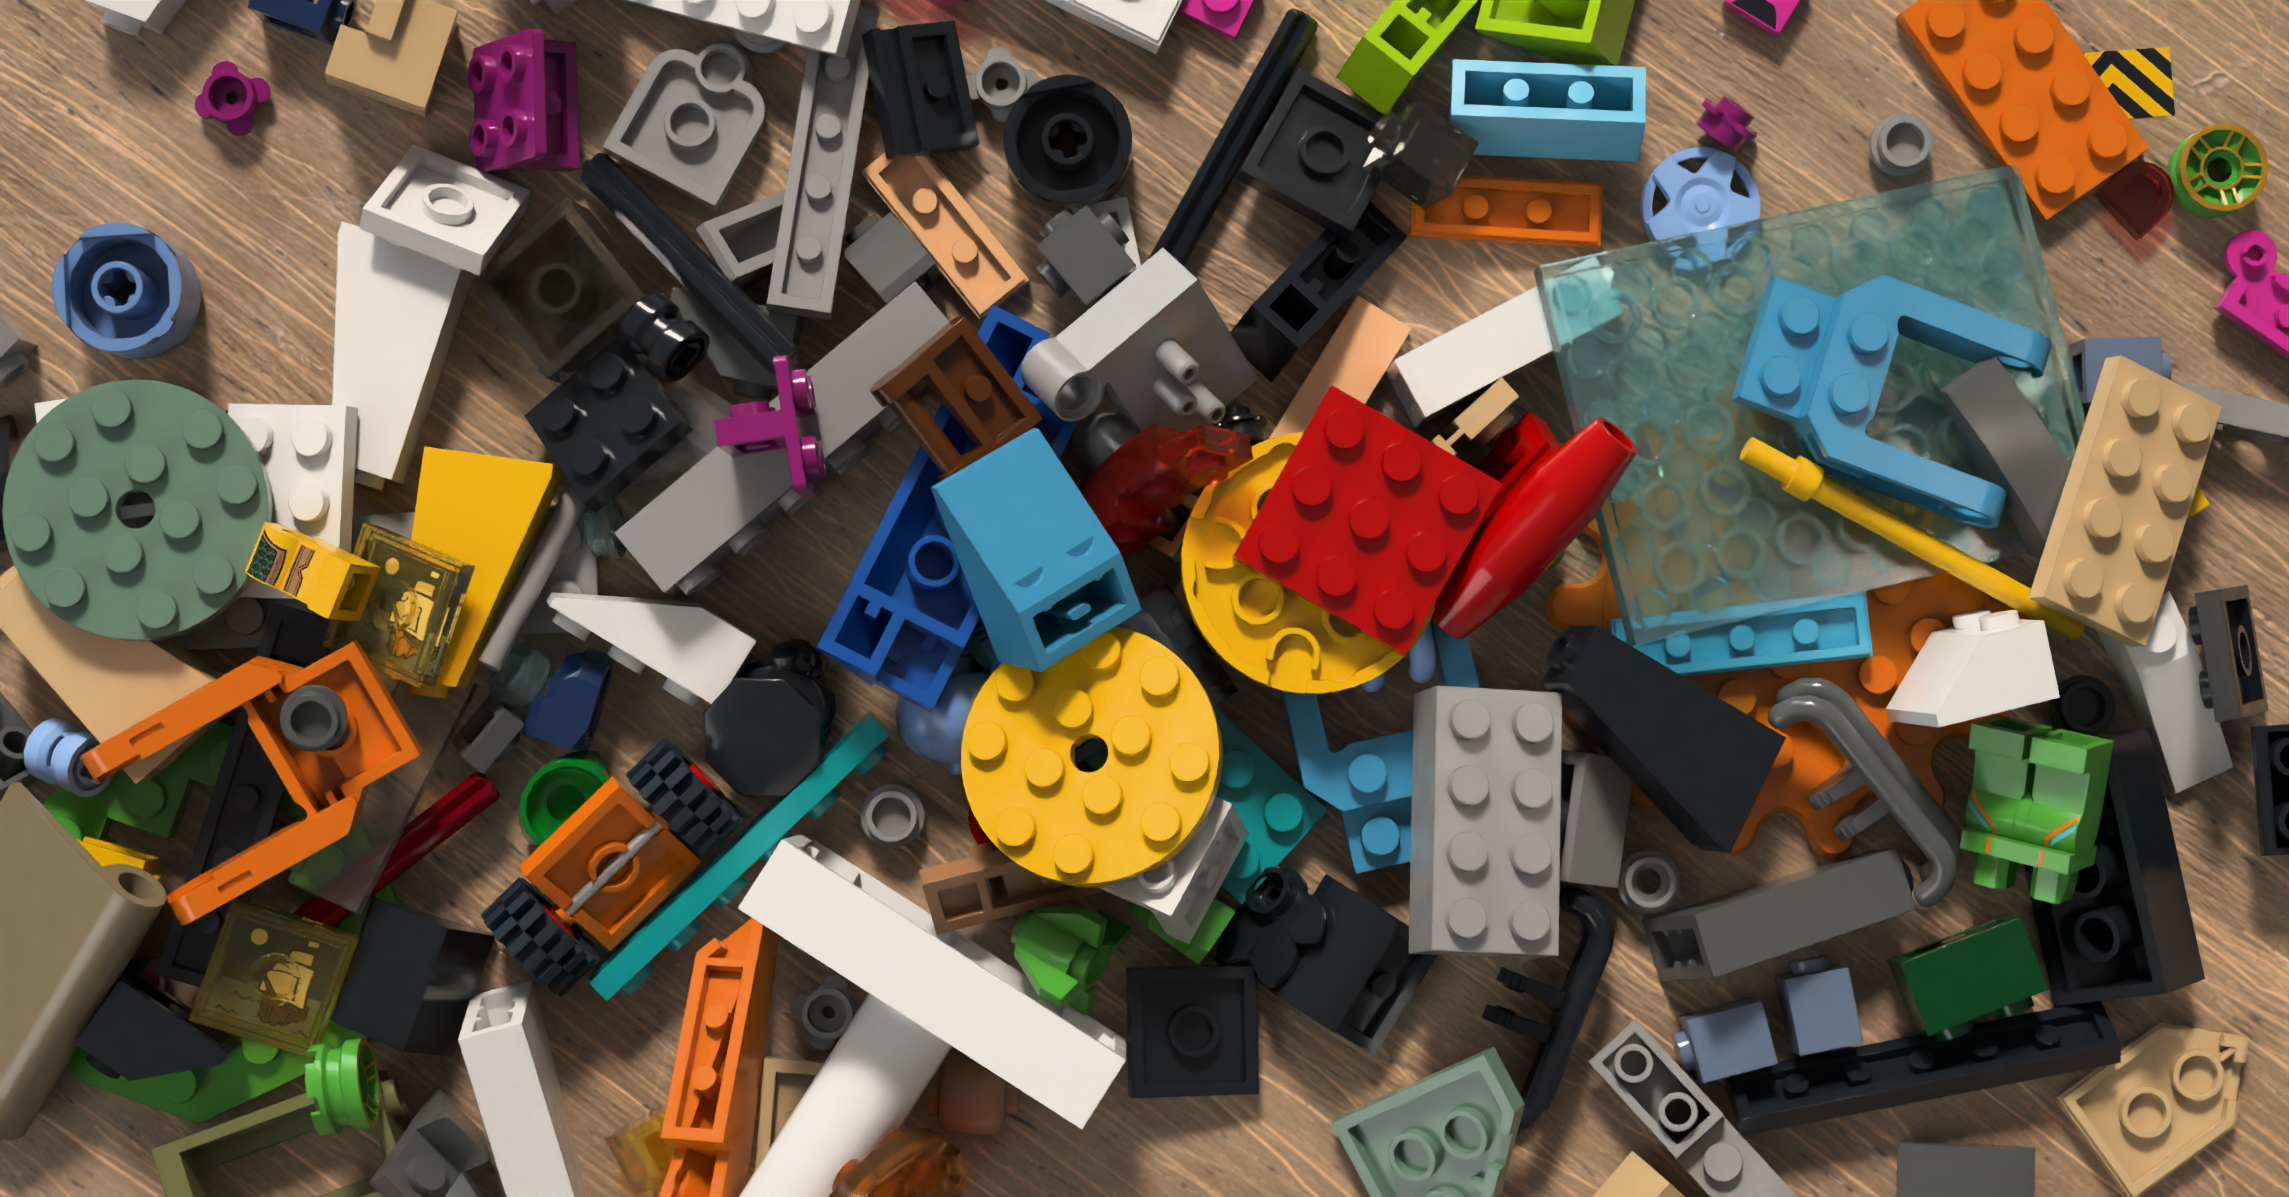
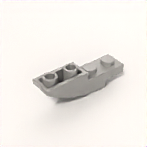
M1636 1019L1588 1061L1614 1093L1708 1197H1798Z

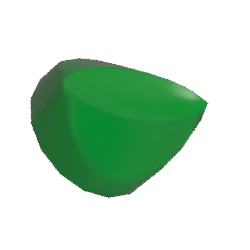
M577 751L557 757L542 766L529 779L522 792L518 807L519 825L528 843L539 847L610 779L605 763L598 751Z

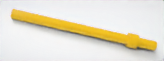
M1751 437L1744 445L1740 454V460L1782 482L1781 490L1803 502H1807L1811 498L2011 608L2018 610L2033 620H2044L2046 627L2072 641H2076L2083 633L2086 625L2029 599L2031 588L1824 476V468L1801 455L1793 459L1754 437Z

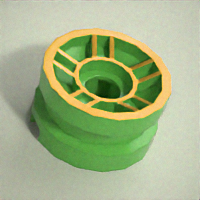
M2227 123L2206 126L2180 142L2170 155L2166 170L2168 190L2178 206L2191 215L2207 219L2227 216L2254 201L2264 188L2269 170L2266 151L2257 137L2241 126ZM2217 158L2221 160L2219 168L2221 169L2222 176L2228 178L2223 182L2213 181L2207 173L2208 164Z
M367 1039L346 1040L341 1048L335 1049L329 1043L310 1045L307 1055L308 1057L315 1056V1063L305 1064V1087L307 1099L313 1098L317 1110L311 1112L310 1116L319 1135L340 1134L344 1126L352 1125L355 1130L377 1128L381 1113L380 1082L375 1056Z

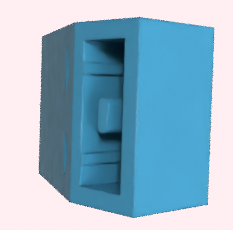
M1033 428L930 487L998 662L1042 672L1142 610L1121 552L1039 429Z

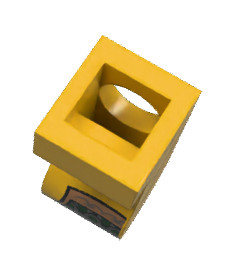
M264 522L245 568V573L261 583L302 601L308 605L307 608L327 619L360 622L381 567L322 539H314L276 523ZM354 573V589L348 597L343 599L349 582Z

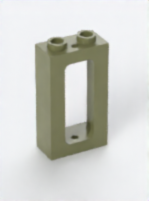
M378 1070L381 1091L380 1121L375 1129L386 1159L406 1130L401 1116L408 1114V1105L399 1081L396 1078L389 1079L386 1070ZM306 1093L151 1149L165 1196L212 1197L207 1184V1175L214 1167L315 1131L316 1129L310 1116L311 1112L317 1111L313 1098L307 1099ZM372 1177L317 1197L383 1196L369 1183Z

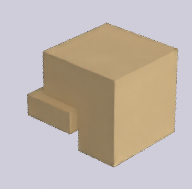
M376 0L366 33L342 24L340 25L324 73L327 83L425 117L457 23L458 10L430 0Z

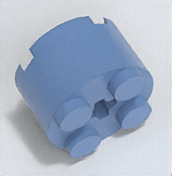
M107 223L88 229L78 237L79 240L70 248L67 254H63L55 267L52 281L55 308L65 325L83 342L118 357L147 359L166 353L188 340L200 308V283L195 268L188 259V256L173 243L137 225ZM130 281L136 283V292L128 297V303L119 300V291L129 289Z

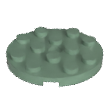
M132 379L100 384L83 390L54 407L34 426L19 447L11 464L4 489L2 515L4 534L12 561L26 586L46 608L64 621L86 632L106 638L145 642L176 637L193 631L223 613L238 599L253 579L245 573V568L264 522L272 523L273 507L271 488L263 461L246 432L231 416L203 396L186 388L166 382ZM131 493H147L155 504V515L152 521L139 529L129 528L121 520L122 505L128 498L127 495Z

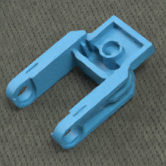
M1885 274L1837 298L1778 276L1770 279L1765 288L1731 401L1790 423L1795 432L1793 441L1800 455L1823 467L1825 474L1958 523L1979 528L1998 527L2008 495L2003 488L1989 481L1870 438L1865 434V428L1868 422L1874 418L1898 335L1973 363H1977L1988 356L1997 357L2003 367L2021 372L2031 373L2030 377L2033 379L2043 376L2052 346L2050 339L2029 328Z
M1431 619L1436 667L1441 686L1480 688L1468 636L1463 640H1458L1443 631ZM1280 690L1301 786L1340 811L1354 873L1357 874L1410 862L1413 729L1344 744L1341 749L1332 752L1328 748L1317 695Z

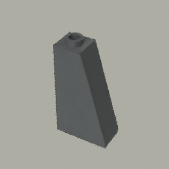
M1898 848L1873 850L1642 920L1661 981L1716 978L1916 910L1912 896L1914 882L1908 865L1900 857Z

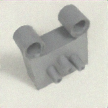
M1161 248L1055 338L1045 339L1034 345L1026 354L1021 365L1023 382L1063 421L1073 422L1088 416L1099 405L1104 393L1106 394L1116 411L1112 414L1105 412L1095 414L1085 420L1073 437L1072 450L1082 464L1109 491L1119 495L1130 493L1139 488L1148 479L1155 465L1205 423L1213 425L1220 422L1225 415V407L1258 380V377L1199 280L1164 248Z

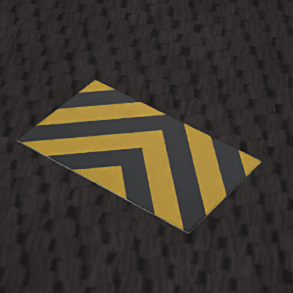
M2170 47L2083 53L2129 119L2175 116Z

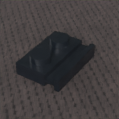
M955 21L897 26L894 29L885 30L874 28L862 35L887 160L907 155L914 157L966 151L980 144Z

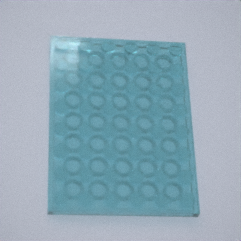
M2018 164L1540 265L1533 271L1574 434L1576 435L1596 418L1603 417L1624 432L1638 450L1637 455L1596 515L1627 642L1632 647L1947 573L1811 498L1807 502H1803L1781 490L1782 482L1740 460L1741 451L1751 437L1764 442L1793 459L1800 456L1793 441L1795 432L1790 423L1731 401L1767 282L1773 277L1778 276L1837 298L1885 274L2039 332L2052 342L2043 376L2033 379L2030 377L2031 373L2008 368H2005V370L2034 408L2070 465L2072 464L2086 420ZM1898 335L1874 418L1868 422L1865 434L1870 438L1980 478L1940 393L1942 388L1979 362L1973 363ZM1824 473V476L1985 564L2029 554L2006 504L2004 505L1998 527L1979 528L1958 523Z

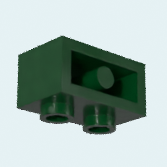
M2001 915L1887 960L1914 1031L1926 1036L1935 1034L1938 1041L1950 1040L1974 1029L1972 1019L1995 1011L1997 1018H2005L2028 1010L2034 1006L2031 996L2049 990L2021 917L2014 915Z

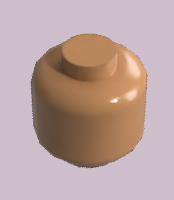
M950 1050L929 1082L928 1116H937L941 1129L948 1133L996 1135L1004 1126L1006 1114L1018 1115L1020 1090L959 1050Z

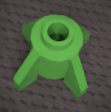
M1039 906L1035 911H1027L1020 916L1013 928L1011 942L1015 944V960L1019 962L1037 995L1058 1008H1061L1067 1002L1074 1010L1085 1016L1092 1009L1096 988L1094 984L1103 973L1110 953L1114 954L1130 937L1131 927L1111 916L1100 915L1087 907Z

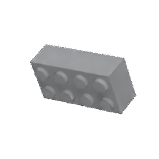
M1434 686L1414 694L1409 954L1524 959L1559 956L1562 693Z

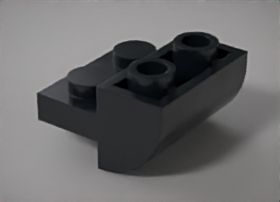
M1325 874L1312 895L1322 902L1326 912V926L1322 940L1313 945H1301L1300 960L1294 972L1285 981L1273 988H1267L1260 980L1258 983L1333 1033H1338L1375 1056L1438 955L1409 954V925L1328 874Z

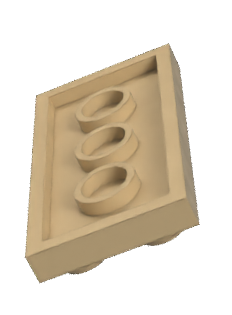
M2122 355L2106 358L2028 598L2130 647L2147 646L2222 406Z

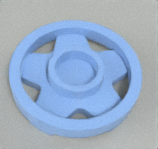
M1694 147L1674 153L1652 171L1642 191L1640 215L1646 235L1655 248L1664 256L1682 265L1706 267L1730 259L1748 244L1758 225L1761 202L1757 185L1752 175L1739 160L1718 149ZM1706 159L1696 173H1692L1678 165V163L1686 160ZM1733 174L1742 184L1746 197L1731 190L1730 184ZM1656 186H1658L1665 196L1667 204L1653 217V195ZM1744 227L1737 240L1725 249L1726 229ZM1686 237L1689 239L1696 255L1682 252L1669 244L1668 241Z

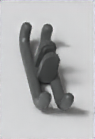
M1820 677L1797 679L1780 688L1775 696L1777 704L1768 712L1770 725L1775 729L1782 730L1799 721L1815 723L1824 731L1849 762L1848 765L1809 793L1807 800L1815 810L1819 811L1821 808L1830 806L1839 798L1867 784L1874 793L1854 809L1845 812L1838 819L1837 823L1834 824L1835 826L1832 827L1833 832L1841 841H1845L1888 813H1891L1929 860L1919 871L1922 882L1913 892L1916 903L1922 907H1931L1937 904L1952 889L1957 876V867L1963 854L1962 849H1960L1961 835L1954 822L1851 696L1840 686Z

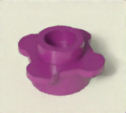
M223 61L213 67L212 75L205 82L202 94L198 95L195 100V109L202 118H215L225 123L229 132L233 135L243 136L252 131L254 127L252 118L259 105L266 103L270 99L271 90L268 83L262 78L250 79L241 74L234 63ZM231 93L238 95V101L235 104H229L227 101L228 95Z
M1723 95L1718 104L1708 98L1702 103L1706 110L1696 124L1726 147L1738 152L1747 138L1754 141L1758 133L1749 127L1755 117L1733 100Z

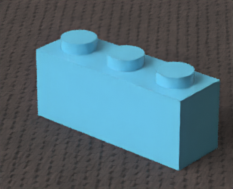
M1453 59L1449 93L1447 154L1638 162L1646 123V67Z

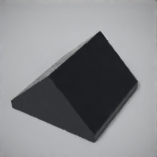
M372 897L330 1013V1021L403 1052L452 1057L469 1001L475 995L495 937L492 933Z

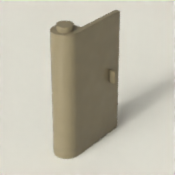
M21 782L11 783L0 801V1140H13L25 1135L78 1047L75 1044L111 993L167 899L164 887L150 873L127 864L101 866Z

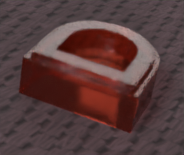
M2135 162L2116 172L2093 196L2135 240H2138L2169 212L2174 201V186L2169 175L2161 167L2149 162Z

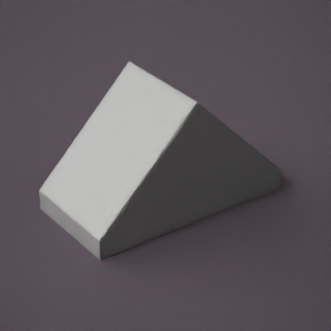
M785 190L706 221L696 228L724 275L730 281L735 282L744 292L772 274Z

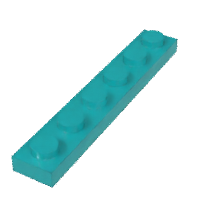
M871 711L863 716L821 756V763L787 796H779L601 963L591 973L589 984L606 1001L619 990L626 997L636 991L654 972V969L648 962L665 946L673 953L679 950L701 928V925L695 920L700 913L712 902L719 908L728 904L747 885L748 881L742 874L759 858L767 863L781 840L793 837L788 830L806 813L813 820H816L828 810L841 796L840 791L835 786L853 769L862 776L887 753L888 749L882 742L890 735L888 728Z

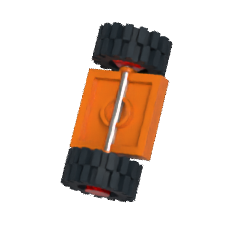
M663 738L626 774L632 786L639 791L638 793L645 801L651 804V810L612 776L519 866L531 884L526 879L519 877L481 914L487 928L493 931L492 935L506 947L505 950L511 957H515L521 963V967L529 974L532 973L540 984L544 987L547 986L552 993L558 994L560 997H563L600 961L598 951L593 948L594 945L591 941L581 934L582 931L574 924L575 921L611 951L703 862L696 851L707 857L744 821L742 814L724 796L725 794L668 739ZM677 831L683 839H681L675 832Z

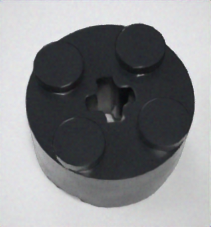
M1056 75L1038 81L1022 94L1012 108L1004 125L1003 145L1008 170L1015 185L1033 205L1052 212L1060 213L1066 208H1070V210L1082 209L1086 205L1090 207L1099 202L1109 200L1121 189L1131 165L1132 130L1126 110L1113 94L1083 76ZM1072 132L1075 142H1086V144L1077 147V156L1064 158L1062 150L1051 149L1060 145V134Z

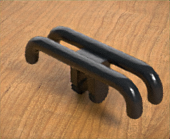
M1572 886L1564 887L1559 891V906L1579 919L1582 924L1583 933L1562 989H1557L1504 967H1501L1496 979L1502 982L1504 987L1521 994L1529 993L1554 1006L1549 1023L1545 1024L1518 1016L1514 1011L1500 1005L1491 1006L1487 1004L1482 1018L1541 1042L1520 1094L1525 1106L1517 1134L1527 1132L1539 1124L1550 1109L1613 947L1615 930L1609 911L1601 900L1587 891Z

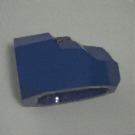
M589 648L583 653L567 654L558 671L541 680L539 691L531 700L522 734L570 749L588 752L598 727L609 688L614 663L611 657L606 652Z

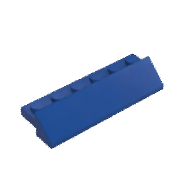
M992 304L978 335L1043 418L1033 428L1040 430L1058 459H1060L1079 420L1070 422L1059 418L1023 382L1021 376V365L1026 354L1034 345L1048 339L1050 333ZM942 403L933 420L957 451L963 455L975 444ZM920 446L816 649L872 686L874 683L932 712L980 618V613L930 488L941 482L937 478L941 471Z

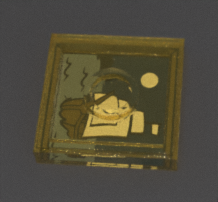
M363 523L353 554L381 567V570L360 622L331 619L323 646L336 651L357 639L375 669L420 689L434 690L475 566L379 525ZM354 573L349 582L343 599L348 597L354 589Z
M237 896L231 900L191 1010L189 1021L308 1057L307 1050L310 1045L321 1044L357 946L359 935Z

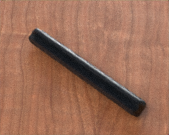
M1293 8L1287 11L1149 258L1161 248H1164L1179 263L1185 266L1317 31L1318 22L1308 14Z
M598 153L592 159H588L582 164L581 171L583 173L581 180L590 191L770 374L776 376L773 357L787 355L797 365L799 361L797 357L799 353L798 346L735 282L730 281L724 275L721 268L609 155Z

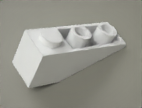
M551 592L546 599L548 605L558 611L552 620L555 624L583 641L587 639L590 632H593L613 645L607 655L638 674H641L646 665L667 677L662 688L692 707L697 705L700 698L712 704L731 683L756 643V640L750 634L693 601Z

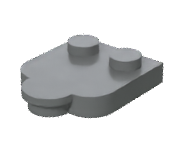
M721 41L705 45L696 54L682 49H672L657 55L650 62L603 144L604 153L717 212L761 134L766 120L763 98L752 85L753 68L748 55L737 45Z

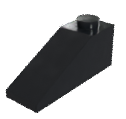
M1371 202L1367 205L1348 240L1326 229L1250 306L1230 332L1247 361L1272 382L1407 238V235Z

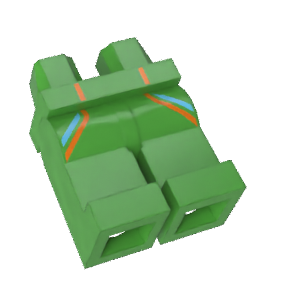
M2001 715L1971 723L1968 749L1976 750L1972 789L1967 800L1965 813L1967 828L1962 830L1960 849L1974 852V884L1993 889L2013 887L2016 882L2018 863L2033 866L2030 896L2033 899L2053 904H2060L2072 899L2079 870L2095 864L2097 846L2094 843L2100 825L2114 745L2113 740L2064 729L2052 731L2050 726Z

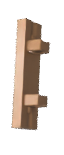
M992 842L969 847L970 857L919 870L936 935L1035 910L1039 906H1050L1105 891L1098 887L1068 886L1039 877L1022 868L1000 849L995 850Z

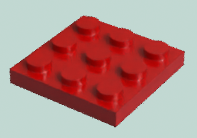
M1331 385L1232 558L1403 656L1407 653L1503 483Z

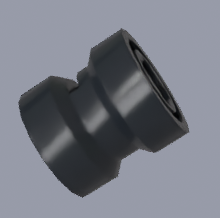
M661 292L650 294L637 302L627 312L618 331L619 339L635 354H645L648 357L649 368L666 383L678 381L692 372L704 358L710 344L709 336L692 320L683 321L680 318V308Z

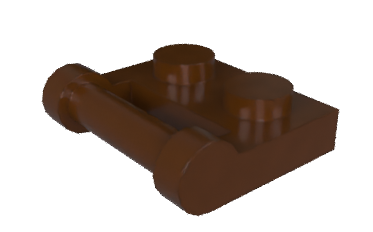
M964 316L955 317L897 368L881 377L869 390L881 407L890 406L941 472L937 478L940 481L1026 433L1043 419ZM922 378L975 444L965 454L961 455L909 390Z

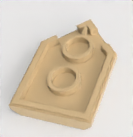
M2157 1022L2121 1048V1063L2093 1068L2057 1094L2055 1098L2062 1111L2120 1191L2126 1197H2140L2236 1127L2240 1102L2237 1101L2242 1063H2246L2249 1037Z

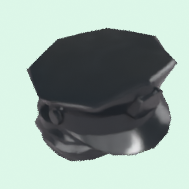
M790 639L777 643L773 648L770 660H760L746 664L737 678L703 712L706 735V762L738 794L750 797L754 795L787 796L821 763V750L825 746L831 732V725L836 712L835 694L829 690L824 679L829 666L827 658L812 646L808 640Z

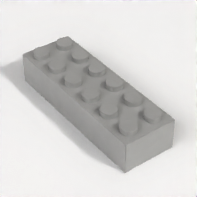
M916 281L806 372V375L812 378L817 415L806 416L808 435H815L816 441H821L826 475L834 469L840 475H844L870 453L865 443L881 429L885 428L889 434H893L904 426L890 406L881 407L869 390L881 377L897 368L949 323L948 319ZM922 378L909 390L918 399L930 387ZM779 395L769 403V406L775 407L776 410H781ZM717 446L614 532V534L665 594L681 598L684 594L686 596L691 594L695 599L712 587L723 576L718 566L733 553H740L744 558L762 545L772 535L767 525L783 511L789 512L791 516H795L817 497L804 499L793 490L787 449L731 457ZM816 486V488H817V497H818V496L821 494V491H820L819 488Z

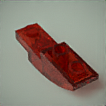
M1203 423L1187 432L1153 424L1128 440L1107 457L1085 479L1078 489L1121 552L1122 557L1130 556L1142 551L1144 544L1168 531L1165 509L1180 505L1184 501V496L1203 486L1224 481L1228 477V472L1253 459L1250 435Z

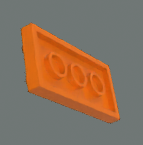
M1919 0L1895 18L2040 224L2150 149L2045 0Z

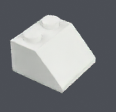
M1979 609L1952 616L1953 627L1931 632L1887 705L1886 713L1888 721L1939 728L2060 698L2044 620L2019 619L2018 610L1992 613L1991 609Z

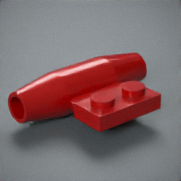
M1530 411L1514 427L1505 430L1496 441L1494 449L1476 467L1503 484L1438 596L1431 619L1450 636L1463 640L1524 594L1595 518L1637 455L1638 450L1628 436L1609 420L1598 417L1563 445L1559 446L1548 424Z

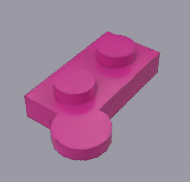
M2246 230L2234 235L2226 244L2224 263L2227 270L2234 276V279L2213 309L2289 360V275L2286 273L2279 274L2274 270L2277 261V249L2273 240L2267 234L2258 230Z

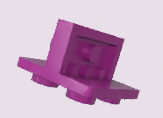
M529 28L474 48L473 58L468 67V84L470 90L474 93V122L471 126L469 142L471 151L476 158V169L488 174L510 168L560 172L580 169L576 42L545 40L541 29Z
M787 355L773 357L781 410L770 407L769 401L748 402L730 406V418L714 420L717 444L720 449L731 457L787 449L793 490L804 499L817 497L815 481L826 480L827 476L821 441H816L815 435H808L806 416L817 415L812 378L806 375L805 369L799 370Z

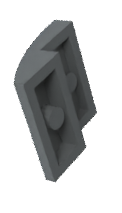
M1900 1141L1898 1142L1896 1197H2034L2036 1147L1980 1143L1959 1145Z

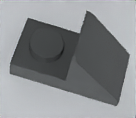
M439 1088L430 1094L369 1183L383 1197H445L461 1173L487 1162L491 1157L484 1133Z

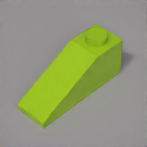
M1394 0L1362 36L1336 78L1383 115L1387 116L1480 0Z

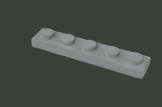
M858 9L845 58L808 49L767 298V311L831 320L870 79L862 35L870 29L878 28L879 11Z

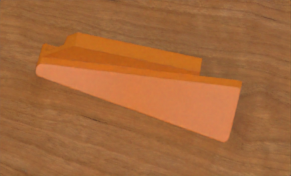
M753 918L723 941L714 938L696 952L660 1136L668 1146L677 1147L659 1197H739L747 1185L780 936Z

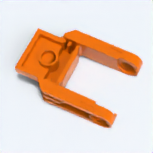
M357 639L305 668L258 655L80 756L97 785L134 762L149 757L234 708L242 706L248 714L250 728L294 802L301 805L307 812V815L169 893L166 901L181 926L202 917L348 835L359 822L368 785L423 753L421 746ZM303 686H326L334 690L343 699L347 707V729L342 738L326 750L311 752L297 748L289 742L281 729L280 712L283 703L290 694Z

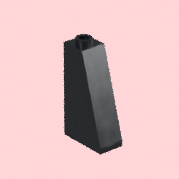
M1597 625L1570 626L1568 631L1558 636L1549 650L1547 665L1550 667L1542 681L1544 687L1549 692L1562 693V706L1692 845L1701 850L1730 853L1786 737Z

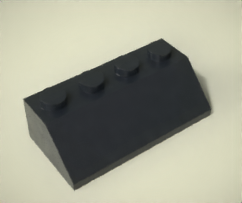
M2150 727L2095 736L2114 741L2100 825L2094 843L2097 846L2095 864L2079 870L2072 899L2053 904L2033 899L2030 896L2054 1006L2167 994L2205 979ZM2023 864L2030 893L2033 866Z

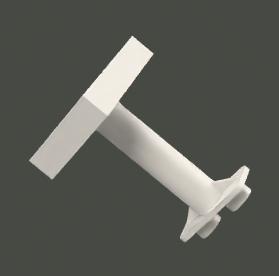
M806 833L781 840L738 907L742 912L868 992L861 1007L739 1197H856L952 1047L1080 1129H1083L1126 1061V1039L1088 1014L1084 1016L1077 1012L1067 1002L1061 1008H1058L1040 998L1024 973L957 930L936 935L929 912Z

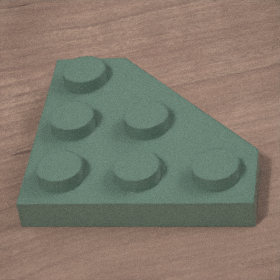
M1493 1046L1343 1113L1331 1124L1370 1197H1500L1525 1103Z

